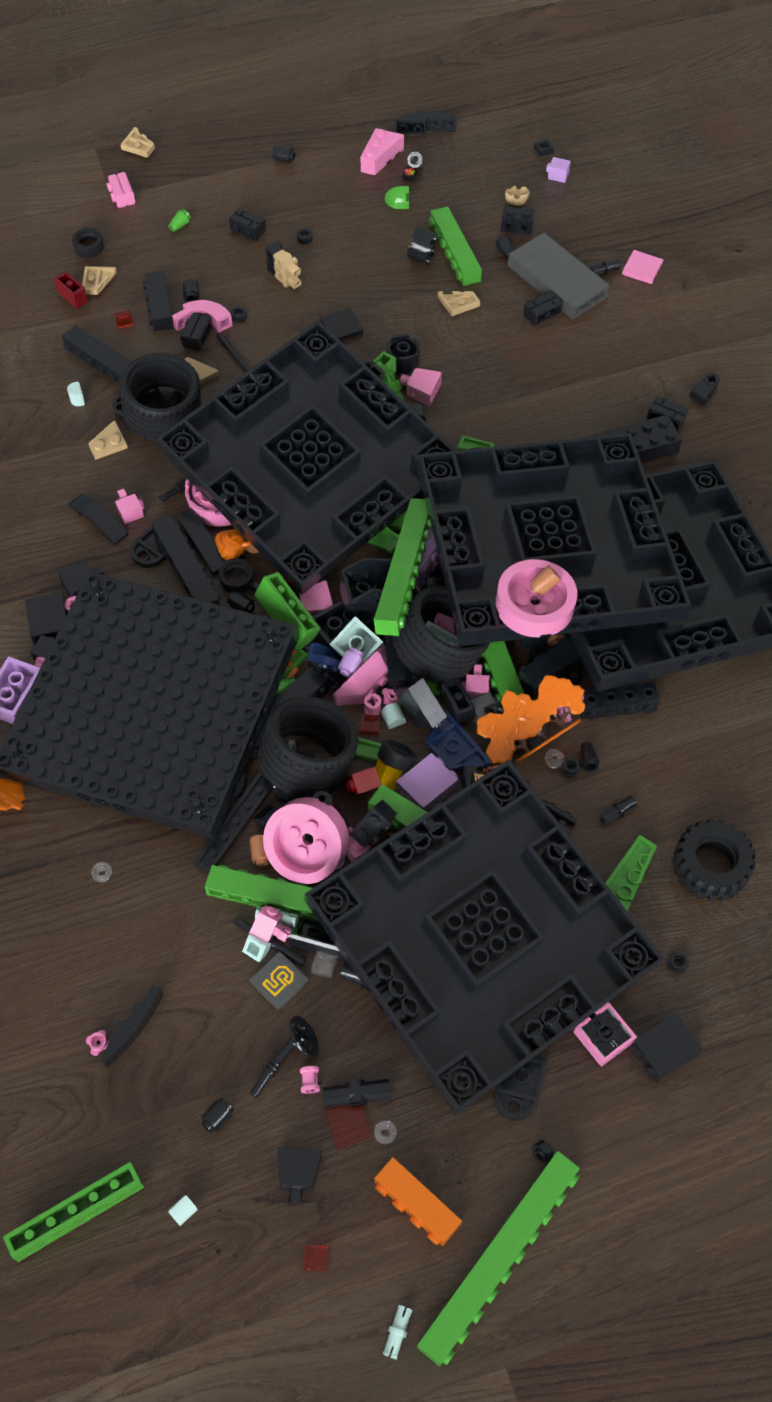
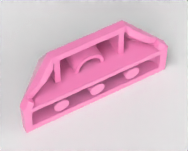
M382 645L333 694V701L336 706L364 704V699L368 694H376L380 687H384L387 684L389 678L385 645Z

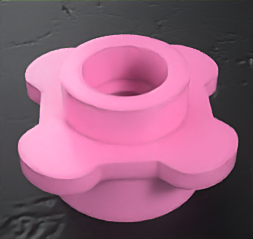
M384 688L382 690L384 695L383 703L386 706L400 701L393 689Z
M104 1030L93 1033L86 1038V1043L90 1046V1052L93 1056L99 1055L107 1047L109 1041Z

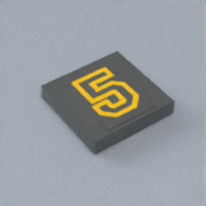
M279 951L249 980V983L280 1011L309 983V979Z

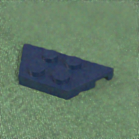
M443 709L447 717L442 720V725L433 729L426 739L425 745L435 757L441 758L445 766L454 772L462 771L464 766H475L477 768L490 766L492 761L447 709Z

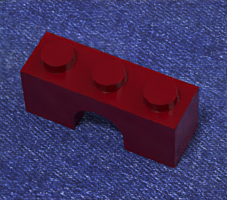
M375 767L345 777L343 786L347 794L350 793V796H354L380 787L381 783Z

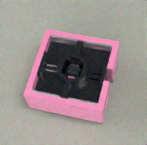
M607 1003L595 1012L593 1019L587 1018L576 1026L574 1030L575 1035L601 1067L629 1047L633 1040L637 1038L610 1003Z

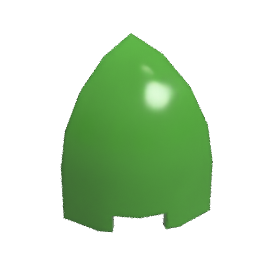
M398 186L390 189L385 194L386 204L394 209H409V186Z

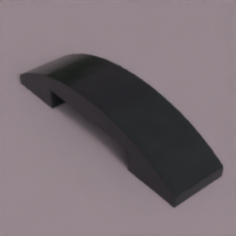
M80 494L68 503L69 507L76 513L84 515L102 531L103 536L114 545L128 536L123 526L103 506L89 496Z

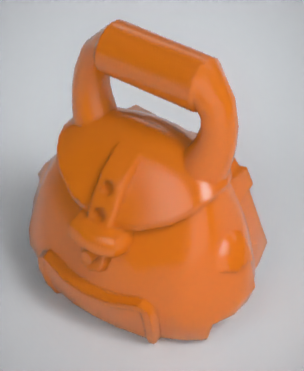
M235 528L221 531L215 537L218 551L226 561L238 558L244 553L246 547L252 545L249 541H245L244 536Z

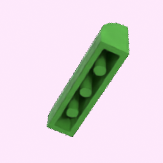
M279 572L263 578L254 596L271 619L297 626L299 639L294 650L302 649L316 637L321 628Z

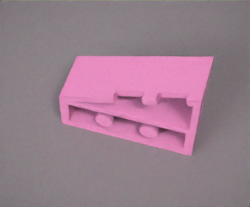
M376 128L360 157L361 172L376 175L383 169L390 159L393 160L399 151L402 152L404 150V135Z

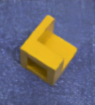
M378 759L375 769L380 783L395 791L396 781L401 777L403 771L392 768Z

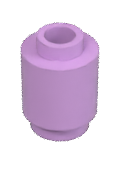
M350 647L345 652L338 666L340 674L350 678L359 669L363 661V653Z

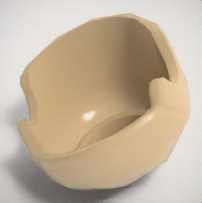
M513 186L505 191V198L513 206H522L526 203L530 191L525 186L521 189Z

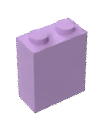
M432 753L396 781V790L404 798L425 811H428L434 804L441 802L458 788L457 774L453 770H449L443 760L435 757Z

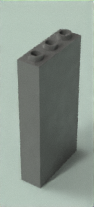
M545 233L536 236L533 240L523 244L509 254L508 267L541 294H547L552 291L562 301L561 311L572 320L608 297L610 285Z

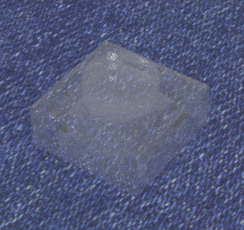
M317 951L311 973L331 979L337 962V956Z

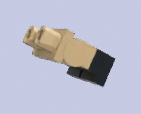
M279 240L266 247L267 270L283 283L285 288L291 286L293 289L299 287L301 280L298 276L301 273V269L298 267L297 258H292L290 253L285 252Z

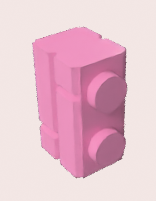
M126 173L109 175V183L106 184L108 191L112 192L110 193L112 202H116L119 208L135 204L134 193Z

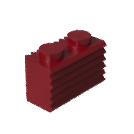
M67 271L53 279L57 292L76 309L88 303L85 286L81 285Z

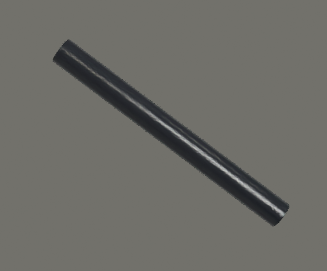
M219 332L216 335L219 341L245 372L251 369L225 336Z
M238 916L233 920L235 925L248 933L253 926ZM271 938L269 942L273 949L278 952L280 951L298 965H304L305 958Z

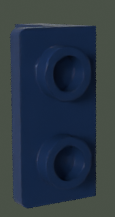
M311 642L307 661L317 663L316 667L323 669L330 667L329 671L340 673L338 666L341 660H337L338 652L334 648Z

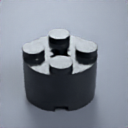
M417 227L411 239L412 243L408 248L407 258L429 265L431 260L430 254L435 252L436 245L434 243H436L439 234Z
M406 334L393 336L391 341L387 343V353L396 358V372L394 374L414 371V369L418 368L420 362V344L416 338L412 339Z

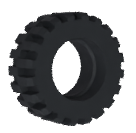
M707 819L706 823L701 820L696 822L695 826H689L686 832L681 835L674 851V873L676 876H680L678 881L682 886L684 884L687 886L686 890L689 893L695 892L697 894L696 897L700 899L708 897V901H715L716 898H719V901L727 900L728 896L730 898L735 897L739 891L741 892L745 888L756 866V852L754 849H751L753 846L751 840L745 838L746 833L743 830L738 831L736 825L732 823L731 825L725 824L726 821L724 820L715 822V819ZM704 847L719 849L729 858L732 870L726 873H714L705 869L699 863L696 851Z

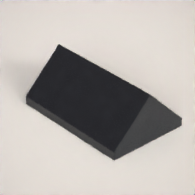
M301 917L290 935L291 947L345 962V958L320 922Z

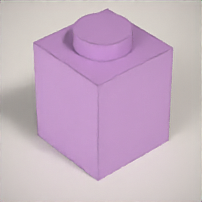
M553 157L546 169L548 179L565 183L569 175L571 161Z

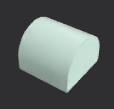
M71 383L67 388L71 404L74 406L85 405L80 383Z
M391 703L382 709L381 715L388 729L406 723V718L398 703Z
M249 934L242 952L260 962L269 952L271 943Z
M186 1195L169 1210V1214L181 1226L198 1209Z

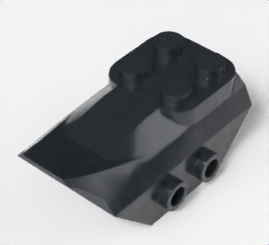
M363 558L341 570L340 591L343 604L347 609L352 611H377L392 559ZM416 587L412 589V600L419 592Z

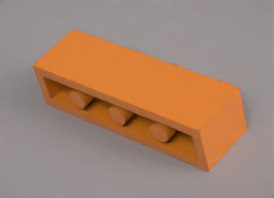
M393 1157L374 1178L377 1184L375 1186L376 1190L384 1197L386 1195L390 1196L394 1200L392 1202L394 1207L401 1213L405 1210L411 1216L409 1220L418 1229L423 1227L428 1232L427 1237L435 1245L440 1243L444 1246L461 1226L462 1220Z

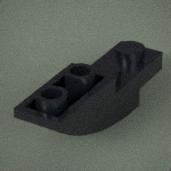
M423 111L407 114L396 119V133L426 134V131L455 132L456 116L442 115V111Z

